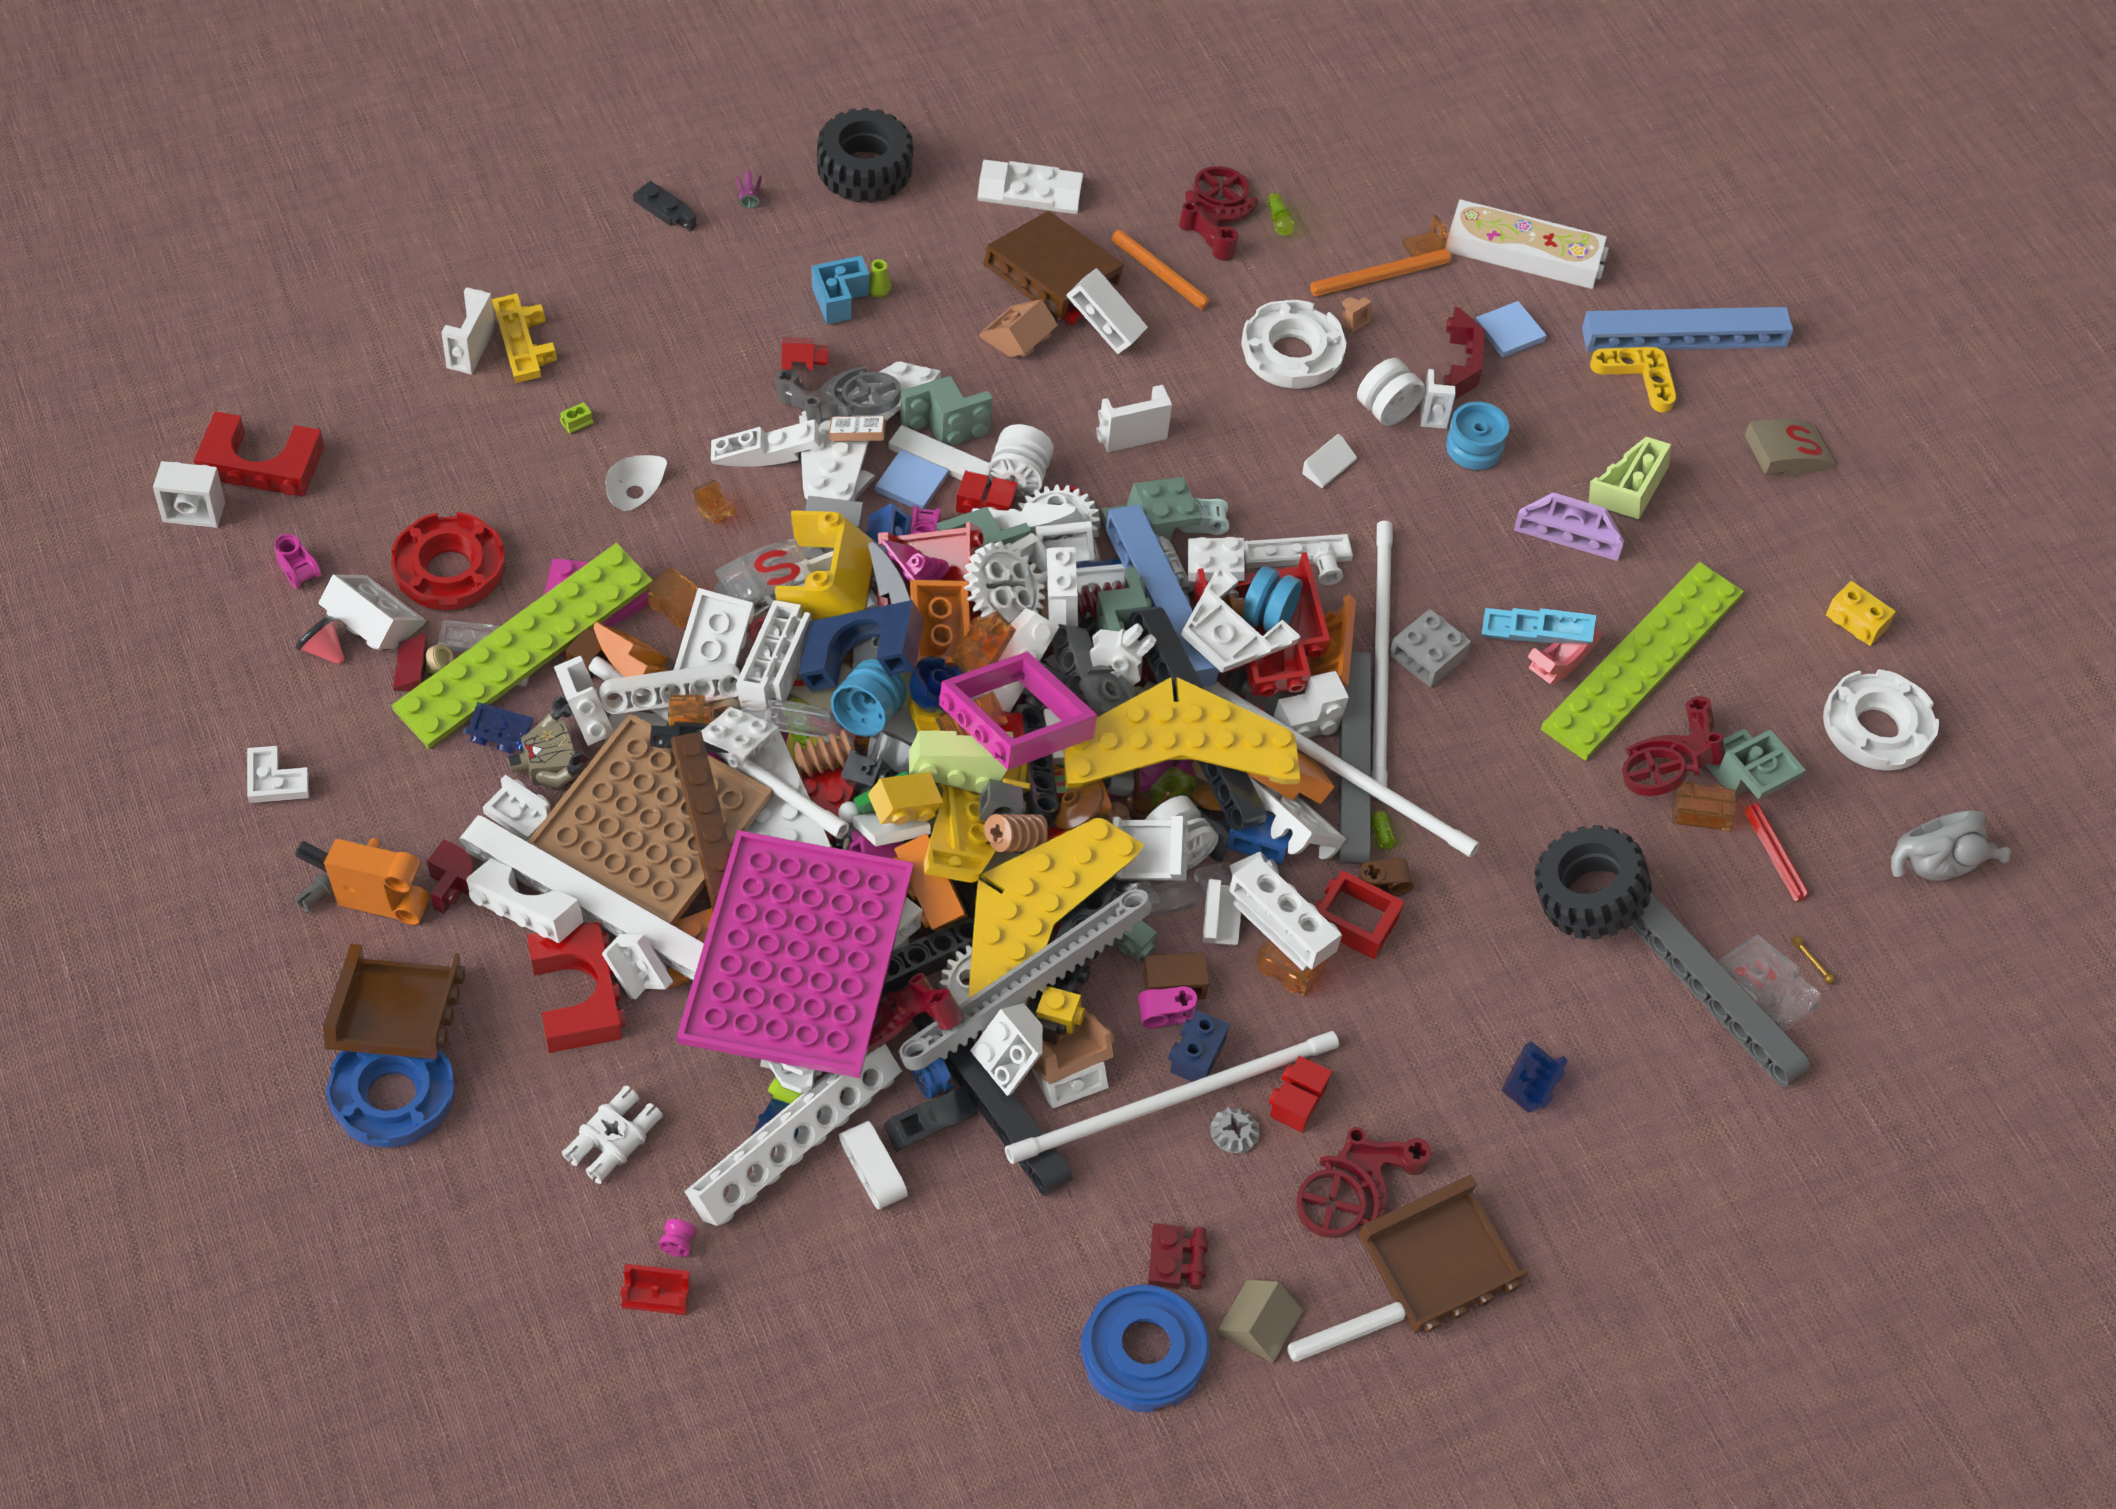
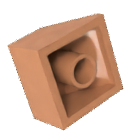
M1040 299L1012 305L986 327L979 336L1008 357L1019 355L1025 357L1035 350L1034 346L1037 343L1048 339L1051 336L1050 332L1058 325L1044 301Z

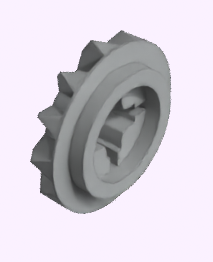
M1227 1107L1224 1111L1217 1112L1211 1122V1137L1222 1150L1230 1153H1243L1250 1150L1257 1143L1259 1138V1122H1256L1252 1113L1248 1114L1241 1107L1238 1109ZM1231 1121H1233V1123H1235L1237 1127H1243L1240 1130L1239 1138L1238 1135L1235 1134L1234 1130L1229 1131Z

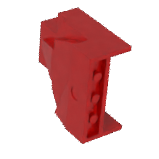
M1307 552L1301 553L1297 567L1278 569L1281 577L1280 580L1287 575H1291L1301 579L1303 582L1297 609L1289 623V626L1301 636L1298 643L1228 670L1235 671L1245 666L1252 696L1261 695L1268 697L1277 692H1298L1307 687L1311 676L1306 657L1317 658L1328 651L1330 637ZM1203 568L1197 570L1192 595L1195 606L1210 582L1206 581ZM1257 573L1244 575V581H1238L1234 590L1239 593V598L1245 600L1249 587ZM1263 623L1254 628L1261 636L1266 634L1263 629Z

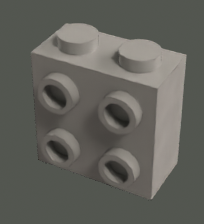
M1429 609L1393 639L1389 655L1432 688L1467 658L1472 641L1464 633L1459 632L1447 623L1442 616Z

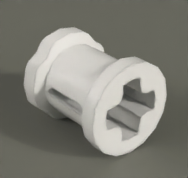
M1326 549L1317 552L1313 559L1320 572L1318 577L1320 583L1328 586L1341 581L1343 573L1337 566L1336 551Z

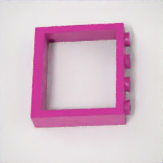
M1028 651L942 681L939 705L1007 770L1094 738L1097 714ZM1019 681L1061 721L1012 739L970 698Z

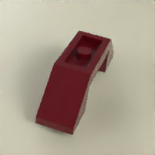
M1455 307L1453 317L1447 318L1446 332L1450 333V343L1466 345L1465 354H1469V358H1466L1465 366L1451 365L1449 375L1444 374L1442 384L1455 386L1454 400L1478 386L1483 369L1485 330L1460 307Z

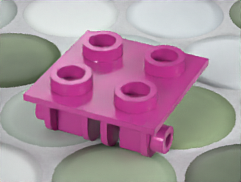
M882 540V543L888 549L887 554L900 564L904 569L903 575L909 581L941 580L949 571V564L944 559L919 554L913 546Z

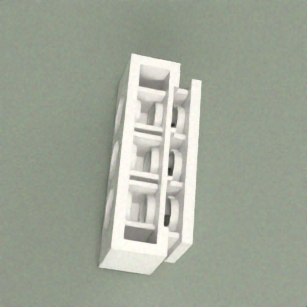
M773 601L736 683L740 707L768 712L773 698H776L778 707L784 706L799 672L808 625L811 621L810 613L805 612L802 615L800 604Z
M1257 857L1233 874L1229 890L1237 898L1233 905L1302 971L1308 967L1312 970L1337 952L1342 936L1338 928L1318 913L1313 904L1308 903L1301 897L1293 885L1284 881L1277 874L1273 866L1266 864L1260 857Z

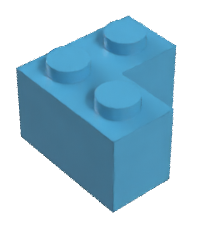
M862 255L812 266V289L826 324L850 320L852 299L869 295V272Z

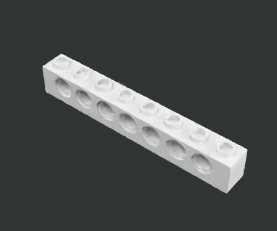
M886 1044L866 1055L861 1078L828 1072L813 1085L812 1090L804 1092L684 1191L701 1219L716 1226L728 1222L738 1208L752 1202L762 1188L776 1182L780 1178L781 1172L801 1161L805 1152L811 1147L821 1144L826 1139V1135L835 1127L845 1124L849 1120V1115L855 1110L869 1104L872 1100L871 1097L879 1090L889 1087L894 1082V1078L902 1071ZM866 1071V1079L863 1082V1074ZM844 1090V1096L840 1101V1094ZM821 1108V1116L817 1119V1113ZM798 1127V1136L794 1139V1132ZM775 1147V1155L771 1158V1151ZM752 1166V1174L748 1178L747 1172L748 1169ZM727 1186H729V1192L727 1196L724 1197V1190Z

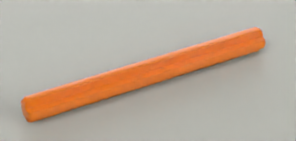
M1445 248L1312 282L1310 290L1313 296L1317 297L1444 265L1450 262L1451 254Z

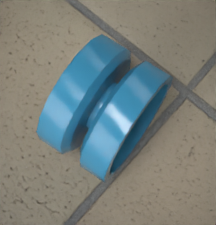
M1469 402L1461 405L1452 417L1446 441L1448 455L1460 466L1472 470H1483L1495 466L1502 457L1510 428L1508 418L1502 410L1489 403Z
M1265 565L1257 572L1244 600L1245 605L1242 618L1254 628L1263 623V629L1267 633L1281 620L1289 625L1301 597L1303 582L1301 579L1291 575H1287L1280 580V572Z

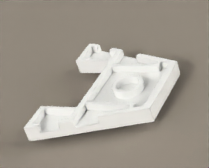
M1220 564L1217 566L1214 575L1183 628L1181 636L1222 673L1297 644L1301 636L1283 620L1277 623L1264 636H1261L1222 600L1224 596L1237 586L1239 580Z

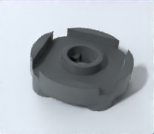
M1105 665L1094 666L1079 682L1080 689L1091 705V710L1097 714V717L1135 697L1129 682L1122 675L1117 678L1114 674L1110 673L1114 669Z

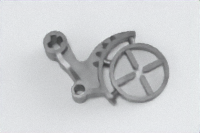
M866 366L854 368L832 377L817 391L808 390L800 382L799 374L794 369H782L775 374L779 402L792 404L805 410L807 421L815 419L819 426L823 421L831 417L851 416V412L860 415L881 414L893 409L901 400L900 383L895 377L881 372L867 373ZM868 383H882L875 386V392H872V400L875 404H861L868 401V395H871V387ZM857 386L863 391L849 398L847 397L850 391ZM894 389L896 390L894 395L886 401L880 396ZM838 394H842L843 403L836 398Z

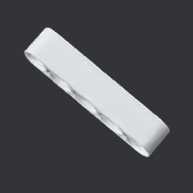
M724 663L606 680L601 684L599 694L604 710L611 714L734 698L738 696L736 683L740 676V671L736 665ZM728 677L736 678L730 684L722 683ZM699 681L707 682L704 687H694ZM670 685L678 686L673 692L665 691ZM641 689L649 690L644 696L636 695ZM612 693L620 694L615 700L607 699L608 695Z

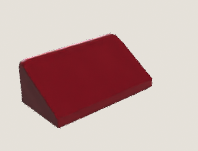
M426 634L399 642L393 686L394 691H412L424 682L426 653L428 650Z

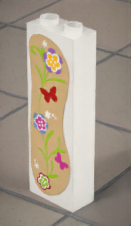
M1460 199L1446 244V249H1448L1449 253L1591 289L1595 279H1601L1604 265L1599 263L1600 261L1605 262L1609 248L1604 247L1607 237L1604 235Z

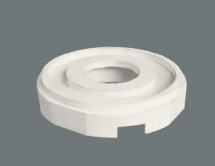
M1303 300L1276 301L1256 309V315L1246 321L1241 341L1246 362L1259 377L1276 386L1290 389L1310 388L1333 377L1343 363L1346 350V340L1337 318L1330 312L1326 316L1315 310L1313 303ZM1296 337L1309 345L1312 354L1301 358L1288 357L1280 354L1273 346L1282 338Z
M1877 670L1876 674L1860 675L1861 671H1856L1843 677L1830 693L1823 712L1826 732L1837 749L1857 764L1876 770H1898L1918 763L1933 744L1939 729V719H1935L1931 709L1933 702L1927 693L1901 675L1886 670ZM1865 711H1882L1895 720L1898 726V734L1891 738L1879 737L1868 732L1857 718Z

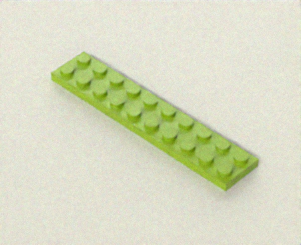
M615 543L392 704V709L421 742L430 749L567 649L583 630L587 628L593 630L595 622H604L652 587L653 580Z
M1698 562L1542 723L1540 730L1587 761L1742 598L1744 591L1701 562Z

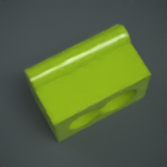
M584 402L560 412V421L569 434L594 423L592 412Z

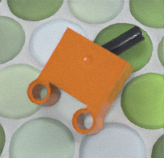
M335 838L329 853L306 841H302L299 844L295 856L328 874L338 906L397 919L409 925H417L420 922L430 900V894L425 889L412 885L421 866L420 860L414 855L407 852H392L388 849H380L381 842L377 838H371L367 845Z

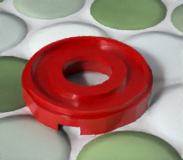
M456 512L457 517H439L438 513H433L419 518L398 535L392 546L391 566L396 585L400 591L417 604L435 610H457L478 603L498 586L504 574L505 556L503 544L496 530L478 517L463 512ZM441 553H459L470 562L469 569L457 576L439 577L428 572L429 563Z

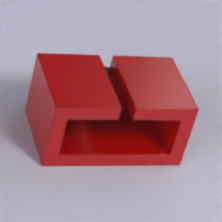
M965 470L957 492L956 512L966 514L972 512L973 508L982 509L985 507L1002 511L1013 509L1016 502L1018 482L994 477L990 490L985 489L989 478L988 475Z
M1298 1056L1294 1065H1287L1281 1078L1284 1081L1281 1089L1275 1087L1269 1098L1268 1104L1272 1105L1269 1117L1303 1133L1328 1087L1332 1071L1302 1056Z

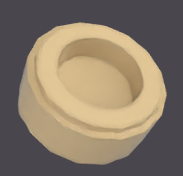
M437 644L427 650L426 670L428 673H437L454 660L450 648L444 644Z

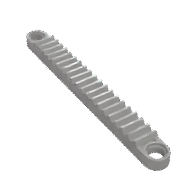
M1134 889L1122 894L959 1005L964 1018L957 1026L948 1030H941L935 1021L908 1039L899 1049L904 1066L909 1070H919L940 1057L945 1060L948 1051L951 1050L955 1053L959 1044L965 1046L969 1037L975 1039L979 1030L984 1032L987 1025L992 1022L1000 1009L1019 1003L1026 1004L1027 997L1030 996L1034 999L1038 990L1042 992L1046 990V984L1049 983L1053 986L1058 976L1063 979L1067 970L1074 972L1077 963L1082 966L1086 957L1093 959L1096 950L1101 953L1104 950L1105 944L1112 946L1115 937L1122 939L1124 931L1131 933L1133 925L1151 912L1152 907L1146 891ZM1142 902L1140 905L1136 907H1129L1134 903ZM916 1051H923L921 1054L917 1056L909 1057L912 1053Z

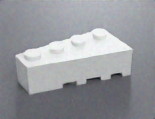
M1025 608L1002 632L1001 637L993 646H989L978 662L972 668L969 667L965 673L1027 651L1040 661L1059 626L1036 612ZM1016 681L970 699L995 723H1000L1003 720L994 718L992 712L996 710L1010 712L1025 686Z

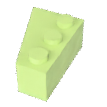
M1649 437L1642 439L1624 454V458L1616 465L1612 463L1607 468L1606 473L1590 481L1589 503L1639 519L1669 467L1671 444Z
M919 731L909 749V775L931 772L934 782L977 793L983 792L989 779L1001 782L1007 771L972 735H957V731ZM1006 732L1013 739V732Z

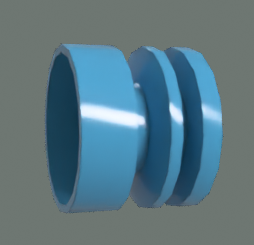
M864 660L847 676V679L834 691L831 698L832 712L836 720L851 733L864 737L874 736L883 730L891 720V717L904 704L907 697L906 684L900 674L888 676L878 660Z

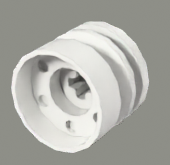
M1018 424L1004 428L998 438L995 452L988 466V476L991 482L994 477L1018 482L1017 496L1019 497L1031 496L1034 494V490L1039 491L1046 476V469L1049 467L1053 456L1054 446L1050 438L1042 431L1028 425Z
M1177 796L1159 805L1145 820H1171V816H1183L1188 821V870L1198 865L1213 851L1218 842V834L1210 827L1205 818H1201V812L1188 796Z

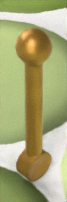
M1799 935L1791 938L1793 946L1800 948L1821 972L1825 983L1833 984L1836 981L1835 975L1827 972L1804 945L1803 939Z

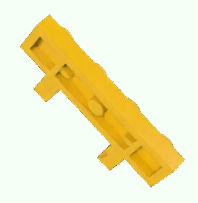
M518 293L492 299L515 383L540 378L541 372L539 367L557 361L553 342L539 346L532 344L528 331L531 325L535 326L546 322L542 304L530 307L521 306Z

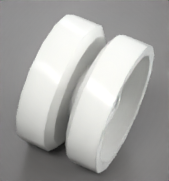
M1390 358L1378 364L1367 374L1357 391V399L1367 410L1372 411L1375 418L1382 425L1391 426L1402 421L1414 411L1425 393V385L1414 373H1410L1408 367L1400 359Z

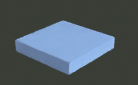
M1519 301L1475 318V322L1485 330L1484 336L1502 358L1545 342L1547 336Z
M900 450L876 484L875 492L913 508L914 505H918L919 508L926 509L948 477L949 470L904 450Z

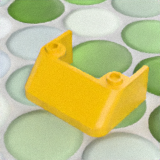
M791 510L795 547L834 548L830 571H815L809 574L805 579L804 586H775L776 600L800 604L802 615L805 612L810 613L811 621L867 610L874 573L868 543L874 542V540L838 512Z

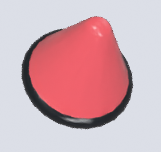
M327 616L309 629L296 643V650H302L336 664L343 663L344 655L334 625V617Z

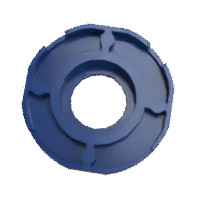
M439 1050L437 1059L341 1051L331 1066L332 1072L328 1086H326L329 1107L337 1122L351 1138L375 1147L403 1146L427 1135L445 1119L452 1106L455 1093L452 1067L449 1059L441 1050ZM388 1074H400L409 1078L416 1087V1095L408 1105L397 1110L387 1111L376 1109L371 1105L369 1091L372 1084L379 1078Z
M1133 1285L1118 1289L1098 1302L1083 1328L1080 1354L1088 1373V1380L1102 1396L1131 1411L1154 1412V1408L1165 1407L1171 1404L1176 1406L1193 1394L1208 1365L1210 1339L1204 1320L1189 1301L1159 1286ZM1148 1322L1163 1328L1170 1338L1171 1347L1169 1353L1163 1360L1155 1364L1135 1362L1127 1356L1122 1345L1123 1334L1129 1326L1135 1323Z

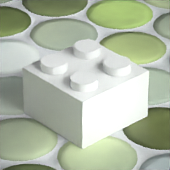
M161 461L153 489L162 522L218 528L225 499L217 467Z

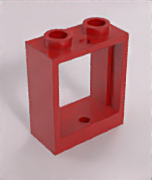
M1342 870L1337 879H1330L1324 891L1326 894L1324 900L1318 899L1314 906L1318 913L1338 928L1342 934L1341 943L1375 960L1400 919L1405 901ZM1341 891L1384 912L1372 934L1328 912Z

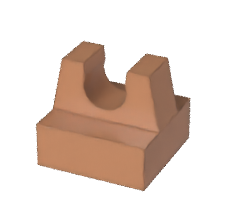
M1348 297L1342 301V306L1346 308V311L1342 313V318L1346 320V329L1354 333L1371 322L1370 300L1365 297L1360 300Z

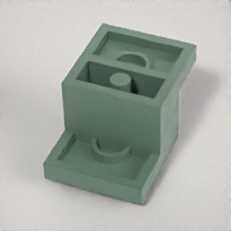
M950 375L901 391L900 426L903 425L912 430H920L923 427L929 426L937 441L949 446L957 445L990 433L993 398L989 391L963 398Z
M1184 477L1133 483L1127 505L1102 508L1100 512V518L1106 528L1110 509L1140 504L1144 514L1149 516L1154 534H1157L1159 537L1163 536L1169 542L1175 528L1200 525L1202 519Z
M988 507L939 522L936 531L966 528V522H971L982 529L985 540L983 546L991 542L995 544L999 541H1002L1003 545L1013 544L1031 534L1027 523L1001 531Z
M1136 567L1124 568V589L1098 592L1095 634L1101 629L1110 631L1124 629L1127 631L1131 628L1130 615L1133 611L1152 608L1150 598H1145V583L1143 578H1139Z
M1745 728L1723 739L1725 756L1722 763L1719 765L1711 763L1705 765L1732 798L1750 789L1758 800L1802 778L1806 772L1805 768L1771 729L1754 738Z

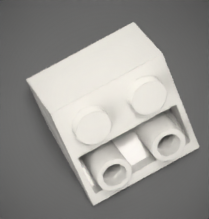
M1024 1003L1000 1009L970 1050L1007 1096L1014 1092L1042 1054V1024Z

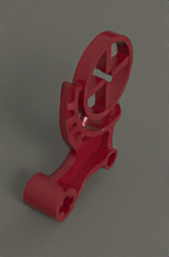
M1223 166L1204 168L1195 177L1193 191L1188 190L1185 193L1187 202L1182 207L1179 227L1185 231L1193 229L1201 234L1206 243L1213 249L1212 253L1217 259L1223 261L1230 260L1234 257L1239 234L1232 227H1219L1217 224L1234 222L1245 218L1255 210L1259 199L1256 196H1253L1252 199L1247 197L1249 184L1245 177L1236 170ZM1213 176L1228 178L1223 182L1222 186L1223 196L1229 199L1228 201L1214 199V197L1219 195L1220 187L1219 181ZM1203 180L1212 189L1204 193L1198 183ZM1238 183L1243 189V194L1239 196L1230 187Z
M1698 696L1691 698L1686 703L1690 730L1693 732L1692 734L1687 736L1662 735L1651 737L1626 748L1629 758L1623 765L1622 773L1624 783L1630 791L1643 796L1663 795L1678 788L1684 782L1687 771H1694L1695 776L1700 774L1699 768L1709 763L1714 765L1722 763L1725 756L1723 736L1718 732H1711L1715 725L1711 701L1708 698ZM1683 756L1687 758L1692 764H1685ZM1653 758H1667L1673 761L1658 765L1659 771H1657ZM1646 760L1649 768L1630 773L1635 765ZM1680 770L1674 778L1663 783L1660 775ZM1650 771L1653 772L1656 785L1636 783L1651 778Z
M923 973L917 974L909 980L907 987L897 993L889 992L886 995L888 1001L879 1003L874 1026H877L872 1031L867 1054L890 1041L921 1012H927L935 1019L941 1030H948L957 1026L963 1020L964 1014L949 989H933ZM892 1006L895 1008L894 1013L890 1009Z
M1351 1128L1348 1131L1345 1145L1339 1155L1321 1157L1320 1165L1324 1166L1325 1170L1311 1174L1301 1184L1296 1200V1209L1301 1222L1308 1230L1318 1236L1338 1238L1348 1235L1359 1224L1364 1226V1224L1383 1216L1387 1193L1385 1181L1381 1174V1167L1389 1164L1401 1167L1410 1175H1419L1425 1171L1431 1156L1430 1145L1421 1138H1413L1406 1143L1399 1141L1376 1142L1366 1139V1133L1362 1128ZM1413 1154L1418 1155V1159H1414ZM1333 1167L1340 1168V1169H1344V1170H1346V1171H1348V1172L1354 1174V1175H1355L1356 1177H1358L1362 1182H1361V1183H1358V1182H1357L1352 1176H1350L1349 1174H1347V1173H1345V1172H1343V1171L1335 1170V1169H1333ZM1323 1178H1333L1329 1195L1330 1201H1334L1336 1198L1339 1181L1347 1183L1357 1194L1360 1206L1337 1201L1335 1209L1358 1215L1357 1218L1344 1228L1328 1229L1333 1211L1332 1206H1328L1322 1227L1314 1224L1304 1212L1302 1201L1325 1206L1327 1198L1304 1192L1311 1183ZM1366 1188L1371 1195L1373 1204L1371 1220L1363 1217L1366 1207L1363 1190Z

